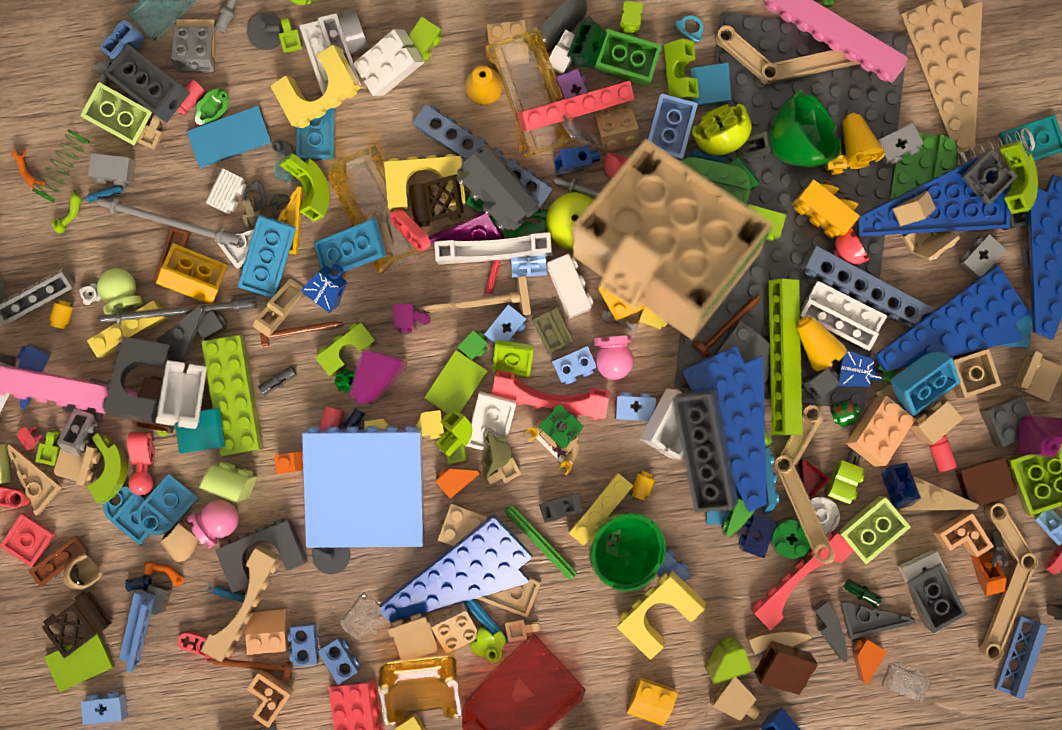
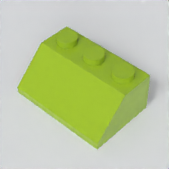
M726 637L721 640V643L716 645L705 667L706 673L714 684L752 671L745 648L736 638L732 639V637Z

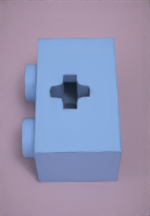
M507 305L484 335L494 343L496 340L514 342L515 339L512 337L516 332L520 334L527 326L524 323L526 318L510 305ZM504 324L506 326L511 324L510 329L512 331L510 333L508 331L503 333L504 329L502 326Z
M621 392V396H616L615 419L649 421L656 408V398H651V394L640 393V397H632V393ZM635 401H637L638 405H641L640 409H637L636 412H634L633 408H630V405L634 404Z
M118 691L106 693L105 696H99V693L87 695V698L81 701L83 725L116 722L125 719L128 716L125 693L119 694Z

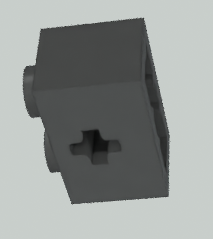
M826 368L816 371L801 384L812 398H822L840 383L837 380L839 377L835 371Z

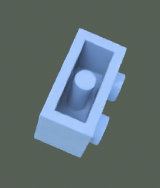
M588 346L552 361L560 382H565L566 385L577 381L576 376L583 374L586 377L593 374V369L597 368Z

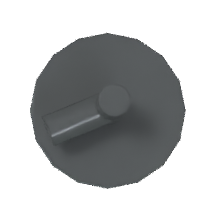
M264 12L257 14L250 20L247 26V36L253 46L260 50H271L281 44L279 34L284 33L279 17L272 13Z
M349 547L313 548V563L322 573L337 574L349 564Z

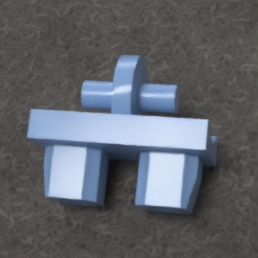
M546 256L511 258L512 278L547 276Z
M1052 509L1041 512L1034 520L1060 546L1062 544L1061 518Z

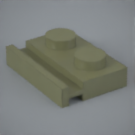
M557 308L532 319L548 354L573 343V339Z

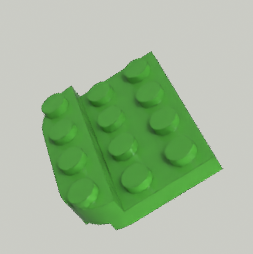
M919 133L924 143L920 151L912 156L909 153L902 156L903 159L893 166L889 200L955 168L957 159L955 141L942 134L936 136ZM897 143L896 147L903 148L904 144Z
M690 157L680 161L747 206L751 182L743 169L697 157Z

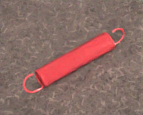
M493 260L484 298L485 293H493L501 265L499 260Z

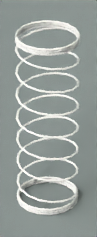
M1023 128L1020 140L1021 143L1023 141L1025 148L1028 150L1026 152L1034 150L1035 142L1030 130ZM1024 130H1026L1030 136L1032 149L1031 147L1029 148L1026 144L1024 138ZM963 151L957 152L956 160L958 166L961 165L959 161V153L962 157L963 162H967L966 156Z

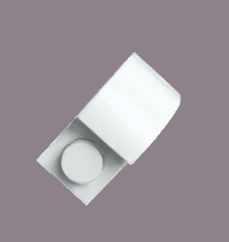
M568 30L564 31L547 63L548 68L560 75L566 74L572 63L567 54L575 34Z

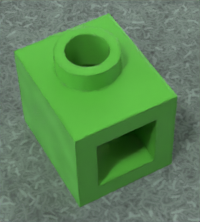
M473 330L458 348L473 361L477 355L481 357L488 350L486 348L488 343L485 341L487 337L480 331L476 333Z

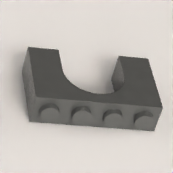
M128 337L122 338V342H119L117 346V361H114L112 365L113 376L107 383V398H104L102 402V409L107 416L151 424L155 423L158 411L156 400L131 396L126 393L124 384L128 373L138 366L150 365L165 368L166 362L171 360L173 352L170 345Z
M282 518L274 521V526L269 528L266 525L255 529L256 533L249 535L248 532L237 536L238 540L235 542L227 540L220 543V548L215 551L232 593L249 587L250 573L246 566V553L254 542L266 541L274 545L280 554L286 571L308 562L291 519L285 521Z

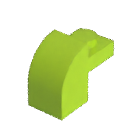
M454 408L441 421L447 431L435 443L436 447L448 457L460 444L466 447L473 432L471 423Z

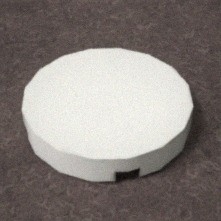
M813 497L810 499L825 533L834 531L840 521V512L836 503L825 497Z

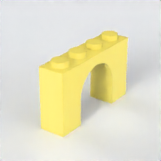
M331 45L317 55L328 76L327 90L320 99L312 102L307 101L294 78L284 76L271 85L292 126L298 128L307 127L311 120L324 116L326 114L325 111L338 107L342 100L355 96L357 91L361 89L341 48Z
M446 154L445 157L439 158L437 155L426 156V159H418V157H408L407 160L399 161V158L388 159V162H384L388 210L395 211L399 208L408 210L406 185L409 178L416 172L431 171L440 178L454 174L459 175L457 170L462 168L461 156ZM449 181L445 188L450 193L453 189V181ZM460 184L462 203L465 205L464 186ZM445 193V202H446V200H447V198H448V195ZM452 199L449 206H456V201Z
M673 570L668 575L664 573L658 579L659 583L655 587L650 586L644 593L645 597L641 600L638 598L631 605L632 609L629 612L624 611L618 618L617 628L650 660L664 648L666 639L648 622L646 611L649 607L657 603L670 604L690 622L705 610L706 602Z

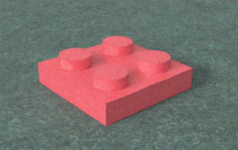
M23 513L19 516L0 547L32 568L36 565L56 534Z

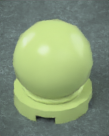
M112 268L104 271L99 277L97 292L100 298L107 303L103 307L105 315L116 314L117 308H119L120 313H125L124 309L133 306L135 310L143 305L141 297L135 296L137 289L133 276L124 269Z

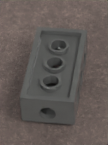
M128 43L104 72L107 77L166 123L190 94L188 90Z

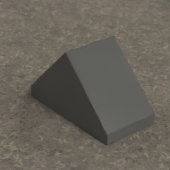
M766 131L750 136L736 150L737 157L740 156L743 160L767 156L772 151L769 132Z

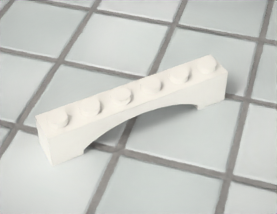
M538 233L499 240H450L434 242L435 260L439 265L519 257L553 256L550 233Z

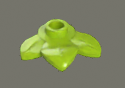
M480 627L477 632V641L471 642L470 647L477 656L486 657L491 663H498L503 658L506 638L502 631H498L493 635L487 629Z

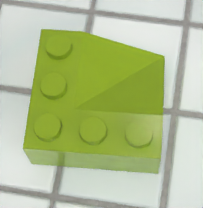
M1062 443L1059 453L1052 457L1018 454L1006 458L1010 464V473L1016 483V490L1026 514L1032 516L1062 506Z

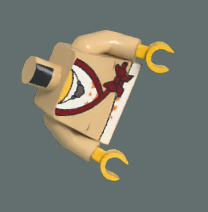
M543 420L524 431V434L527 432L531 434V438L528 441L536 438L561 463L558 466V470L561 467H565L566 473L564 475L569 473L579 452L580 443L577 435L569 442L570 444L566 448L562 449L539 427ZM561 420L555 426L561 432L567 428Z

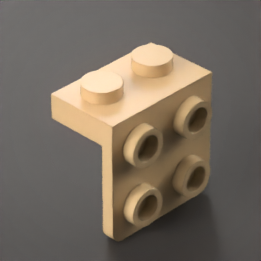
M622 103L594 111L603 153L640 145L639 128L630 103Z
M950 231L901 235L912 254L929 261L937 259L942 252L953 247L960 239L958 234Z
M89 444L86 447V451H83L81 456L62 451L60 448L54 474L77 481L76 484L81 486L91 485L95 478L96 466L101 458V451L97 446Z
M421 613L410 616L409 620L403 621L400 619L391 623L392 625L389 627L388 632L390 637H394L402 662L437 651L438 646L427 614L421 615Z

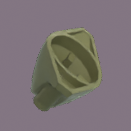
M486 430L483 447V476L488 478L495 470L509 462L511 449L506 443L505 435L493 436L489 430Z

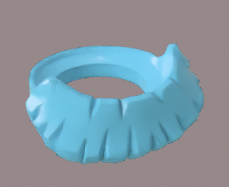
M686 16L682 20L679 19L675 22L679 33L688 40L699 42L703 39L704 27L698 17ZM695 20L699 24V30L690 34L685 30V22Z

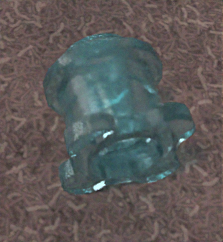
M278 161L273 169L275 178L291 183L293 175L287 170L281 173L283 167L280 166L281 161Z

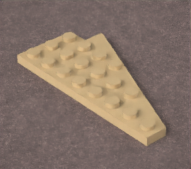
M933 0L902 13L901 18L947 136L955 141L957 152L963 151L965 153L970 151V148H975L983 4L980 1L964 8L961 0Z

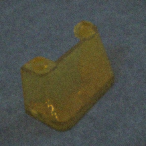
M445 656L410 660L407 662H392L380 667L378 692L385 726L398 725L404 720L405 713L442 709L443 715L447 718L462 717L458 669L454 657Z

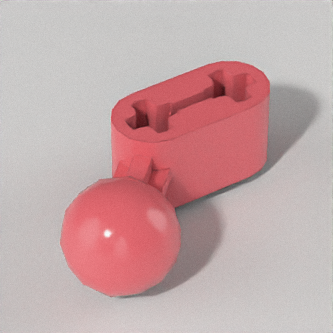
M129 432L127 446L131 464L136 465V472L130 477L128 484L131 492L141 496L149 493L154 484L153 478L148 473V465L154 463V447L150 432Z

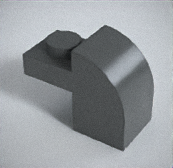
M578 493L563 495L539 504L545 523L584 512Z

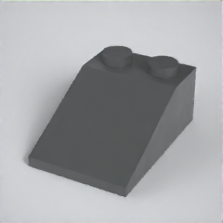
M739 321L732 328L715 354L737 346L744 363L762 356L764 385L771 375L770 343L746 324Z
M941 563L906 582L916 611L924 626L931 632L935 633L968 615Z

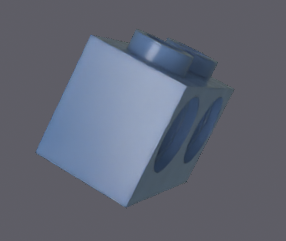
M317 623L293 624L290 630H288V641L292 645V649L289 651L290 661H293V667L316 665L320 661ZM299 630H302L306 633V639L299 638ZM300 650L307 651L308 658H302L299 654Z
M341 636L318 650L319 655L337 684L342 683L360 670L358 658L355 655L352 656L349 651L350 645ZM331 647H338L340 654L334 655L331 652ZM341 664H349L350 671H343Z

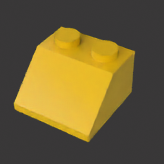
M639 676L627 714L664 726L673 710L678 693L675 688Z

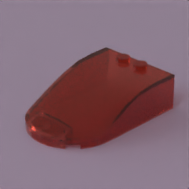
M532 633L528 639L513 650L470 693L462 709L463 730H549L583 700L586 689L544 643Z

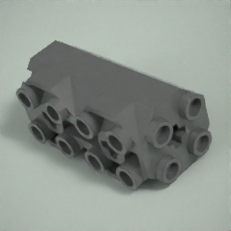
M487 144L482 147L483 150L480 153L478 151L474 153L461 166L462 168L457 170L459 175L456 178L461 185H466L469 188V194L476 201L480 198L484 202L483 210L496 219L495 223L501 230L506 228L507 230L512 229L514 231L525 222V216L529 218L540 209L537 206L539 202L490 145Z

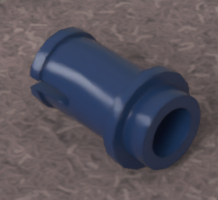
M354 408L347 422L343 423L345 424L343 428L347 429L349 426H358L365 414Z
M143 575L141 578L126 579L125 588L128 592L139 589L148 590L149 585L152 584V579L146 575Z

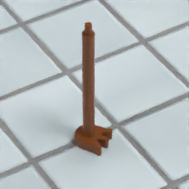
M761 296L753 297L704 345L700 340H696L692 345L705 358L711 354L709 349L758 303Z
M334 321L277 330L269 338L338 328V326L344 324L343 321ZM260 332L261 345L263 348H269V338Z
M214 658L207 659V662L215 665L284 672L283 682H289L291 677L292 662L286 661L284 666L224 659L222 662Z

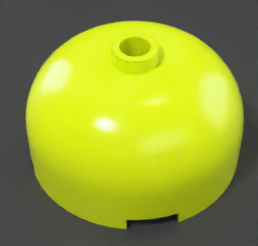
M726 104L701 117L702 121L697 126H693L692 135L699 148L705 153L715 156L726 155L739 149L748 140L752 129L751 119L744 105L737 104L736 107H729ZM713 116H719L720 120H716ZM717 122H721L723 127L720 128Z
M578 192L566 193L559 196L550 205L546 214V229L551 234L552 241L560 248L574 251L573 226L576 222L572 221L571 217L577 215L580 218L594 202L591 197Z

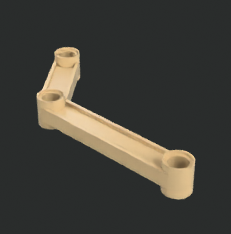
M728 25L722 26L715 38L718 46L723 47L766 85L859 64L856 61L848 60L845 54L840 51L836 52L834 50L771 63ZM721 34H728L730 39H722ZM765 70L771 71L773 77H767Z
M809 405L804 409L802 415L803 435L790 436L780 456L775 460V468L779 473L815 558L823 564H830L835 559V552L796 468L817 428L824 420L822 411L815 405ZM812 412H818V416L815 419H809ZM788 461L789 467L782 470V463ZM827 549L829 556L826 559H821V551Z
M991 502L985 505L984 514L990 520L996 532H1001L1004 545L1014 559V564L1005 585V592H1002L984 641L979 647L982 656L991 661H998L1003 656L1004 645L1032 573L1038 566V558L1027 545L1010 517L1007 508L1001 503ZM997 506L998 514L994 516L993 509ZM1026 556H1028L1029 562L1028 564L1024 565L1023 560ZM993 646L994 652L989 655L988 650Z

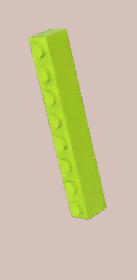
M795 279L769 280L772 435H803L801 340L796 328L800 320L799 280Z

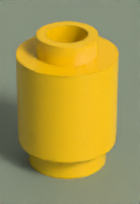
M59 300L58 303L54 302L49 318L51 321L50 326L65 329L66 325H69L73 311L70 302Z
M646 471L637 473L631 489L633 497L646 501L655 483V479L652 478L653 474Z

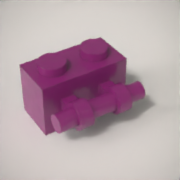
M393 304L394 328L401 333H412V330H416V321L423 325H427L431 321L428 313L416 312V306L413 304Z

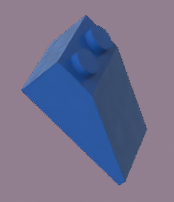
M29 343L26 347H21L17 358L20 359L18 368L43 372L52 352ZM27 396L26 399H20L21 408H26L31 397Z

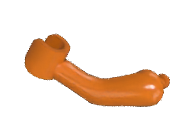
M15 148L11 156L17 160L20 174L30 187H34L36 183L45 185V181L34 180V176L28 172L23 159L26 154L25 150L22 149L21 156H18Z
M146 562L143 565V572L145 574L152 575L153 571L163 572L168 575L174 586H181L184 583V578L171 566Z

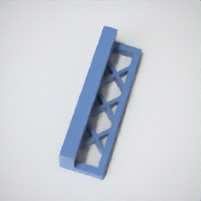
M136 590L134 593L119 656L120 660L128 662L126 671L130 673L141 660L156 596L141 590Z
M1022 616L1018 617L994 687L995 689L1011 694L1016 698L1024 699L1048 626ZM1023 622L1032 624L1029 633L1023 634L1021 630ZM1023 640L1025 644L1024 650L1017 653L1015 645ZM1016 658L1019 663L1018 668L1011 671L1009 663ZM1010 676L1012 679L1011 688L1001 687L1003 680Z

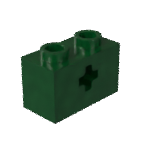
M580 21L567 57L578 67L594 69L607 33L596 22Z

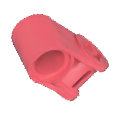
M0 485L1 507H24L31 500L27 498L26 490ZM18 494L21 497L20 503L17 501Z

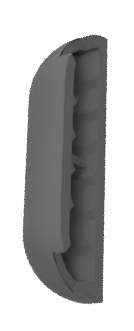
M565 0L535 32L536 36L528 42V47L538 53L552 51L558 44L564 31L568 30L571 32L583 20L587 13V1Z

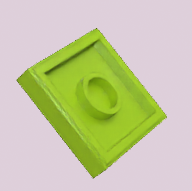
M496 340L492 372L502 370L513 372L517 376L530 377L534 345Z

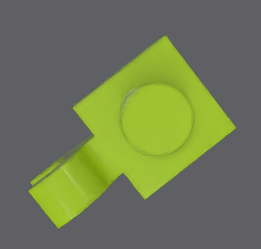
M289 18L281 19L284 33L279 34L283 53L287 54L303 50L298 30L292 31Z
M47 431L45 443H39L35 462L52 466L56 465L60 446L55 444L58 441L60 432Z

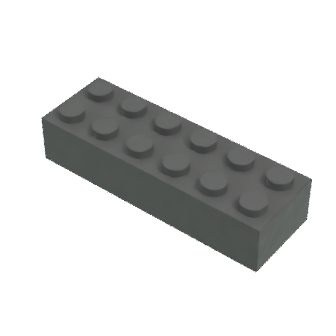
M717 388L678 393L672 400L695 513L732 510L738 504V497Z

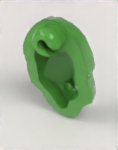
M217 88L204 94L203 99L196 105L195 121L197 124L202 125L217 121L227 110L229 95L226 90Z

